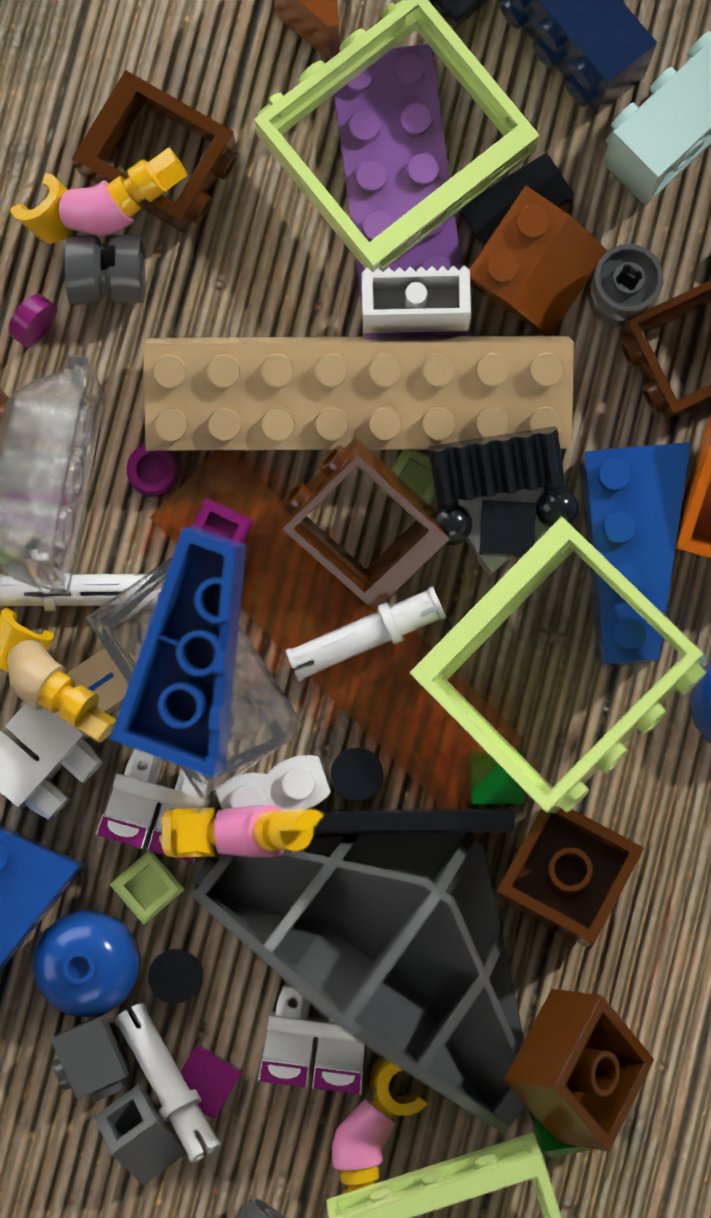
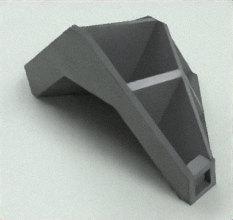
M466 832L368 833L313 837L309 845L303 850L284 851L281 855L271 858H252L223 854L220 860L216 857H209L193 878V881L200 886L192 895V898L326 1017L348 1034L505 1135L526 1106L503 1080L524 1042V1035L485 848L481 843Z

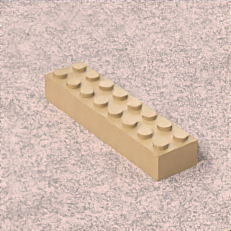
M569 336L149 338L143 343L146 451L332 450L338 445L345 448L355 437L369 450L429 449L428 446L553 426H556L558 430L560 449H572L574 342Z

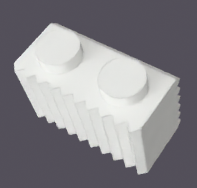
M454 265L449 270L442 266L438 271L433 266L427 271L423 267H420L417 271L411 267L404 271L399 267L395 272L389 267L382 272L377 267L373 273L366 268L362 272L363 333L468 331L471 319L470 270L465 265L460 270Z

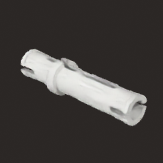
M45 569L43 575L0 574V608H3V606H44L45 611H56L57 606H156L157 603L156 573L57 575L56 569Z
M433 586L394 605L389 606L387 602L377 606L378 612L295 648L287 649L286 654L292 669L295 668L294 672L298 681L300 682L310 675L391 640L394 645L404 641L403 635L439 619H445L446 615Z
M144 1003L131 1007L133 1011L132 1016L139 1028H136L127 1010L120 1013L114 1019V1022L120 1028L162 1105L159 1109L164 1122H171L189 1156L190 1162L193 1163L204 1158L202 1155L204 1151L196 1136L201 1140L208 1155L216 1151L222 1144L216 1138L198 1106L201 1102L198 1092L195 1089L190 1090L150 1018L147 1007Z

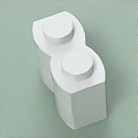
M301 755L286 759L273 767L268 774L247 773L239 775L224 783L216 791L222 810L252 805H274L283 810H305L320 804L332 793L320 758L312 755Z

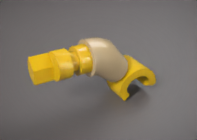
M7 607L4 608L0 613V669L9 673L10 685L14 693L35 710L45 708L51 713L60 711L59 717L95 741H104L113 731L116 719L97 708L99 696L83 685L75 687V681L66 675L65 667L56 662L48 653L54 638V632L43 630L41 634L34 633L16 622L17 614Z

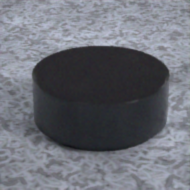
M350 748L340 753L334 760L331 767V781L335 790L344 798L354 801L365 800L379 790L383 781V767L378 757L371 751L364 748Z
M178 948L166 950L153 960L148 972V982L152 992L162 1001L173 1004L182 1003L192 998L199 990L203 979V971L199 960L189 951Z

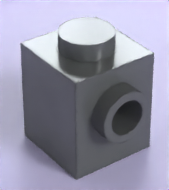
M108 1013L98 1015L51 1038L58 1055V1059L53 1060V1067L58 1081L65 1091L72 1088L76 1100L91 1094L93 1101L96 1102L123 1089L120 1080L126 1078L132 1069Z
M137 1085L94 1116V1119L111 1155L144 1185L187 1154L171 1122H164L159 1113L160 1107Z

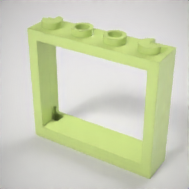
M401 0L396 5L393 2L390 3L381 13V21L368 31L361 28L350 34L340 45L339 50L341 52L327 63L320 60L309 66L298 79L300 84L284 96L281 92L271 96L269 104L257 112L259 116L254 119L258 138L365 269L368 268L372 273L377 267L384 271L534 153L540 136L428 0ZM417 30L504 137L368 242L282 134Z
M561 517L415 666L410 674L546 812L556 813L562 808L567 813L588 794L589 789L584 784L599 769L606 774L625 757L628 750L623 744L637 730L645 735L662 720L667 713L662 705L677 690L682 695H685L704 677L706 671L701 666L709 658L577 530ZM575 551L682 657L552 787L447 680L542 582Z
M534 1132L326 1199L328 1218H412L531 1179L543 1218L562 1217Z

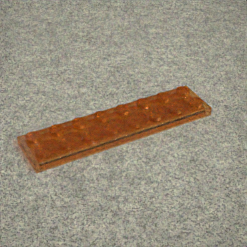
M217 450L150 517L176 545L182 528L192 526L205 498L254 521L244 543L246 545L240 608L285 653L289 648H295L379 611L378 609L373 611L282 530L281 510L283 507L281 504L283 501L231 450ZM415 631L403 635L404 641L394 645L391 640L310 675L443 809H454L498 765V762L410 674L415 666L432 650ZM456 672L447 680L513 748L523 739Z

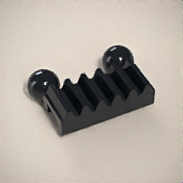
M556 426L428 446L438 506L433 513V518L450 537V540L445 544L447 546L463 543L472 531L471 515L463 506L459 505V499L470 501L478 496L489 498L494 497L498 493L514 494L522 489L533 491L543 486L544 491L536 502V514L542 524L551 528L561 517L569 524H572L577 517L578 501L575 495L565 488L564 484L565 478Z

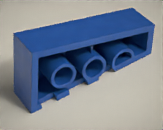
M691 442L585 451L579 460L586 540L666 616ZM589 566L599 668L647 664L658 660L662 636Z
M195 526L182 528L110 740L215 778L226 769L246 552L245 544Z
M0 825V972L25 943V940L40 921L46 917L63 892L87 865Z

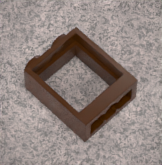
M125 70L73 155L72 160L79 174L97 184L103 180L110 183L119 176L127 179L128 175L108 163L144 104L211 142L210 146L176 202L163 195H160L152 202H149L146 198L141 201L142 210L185 234L192 221L198 224L203 219L212 202V196L209 195L210 190L218 177L223 180L228 177L238 159L239 153L235 151L234 132Z
M711 280L627 319L621 330L624 335L619 338L622 352L630 366H639L647 382L642 385L645 399L655 414L661 411L666 423L710 403L711 384L677 400L645 333L711 303Z
M355 437L345 448L338 445L325 456L319 465L321 472L307 485L303 482L297 484L286 495L281 504L283 507L281 510L282 530L373 611H376L378 609L377 606L383 604L450 540V537L434 520L433 513L435 510ZM357 466L416 520L367 569L307 517Z

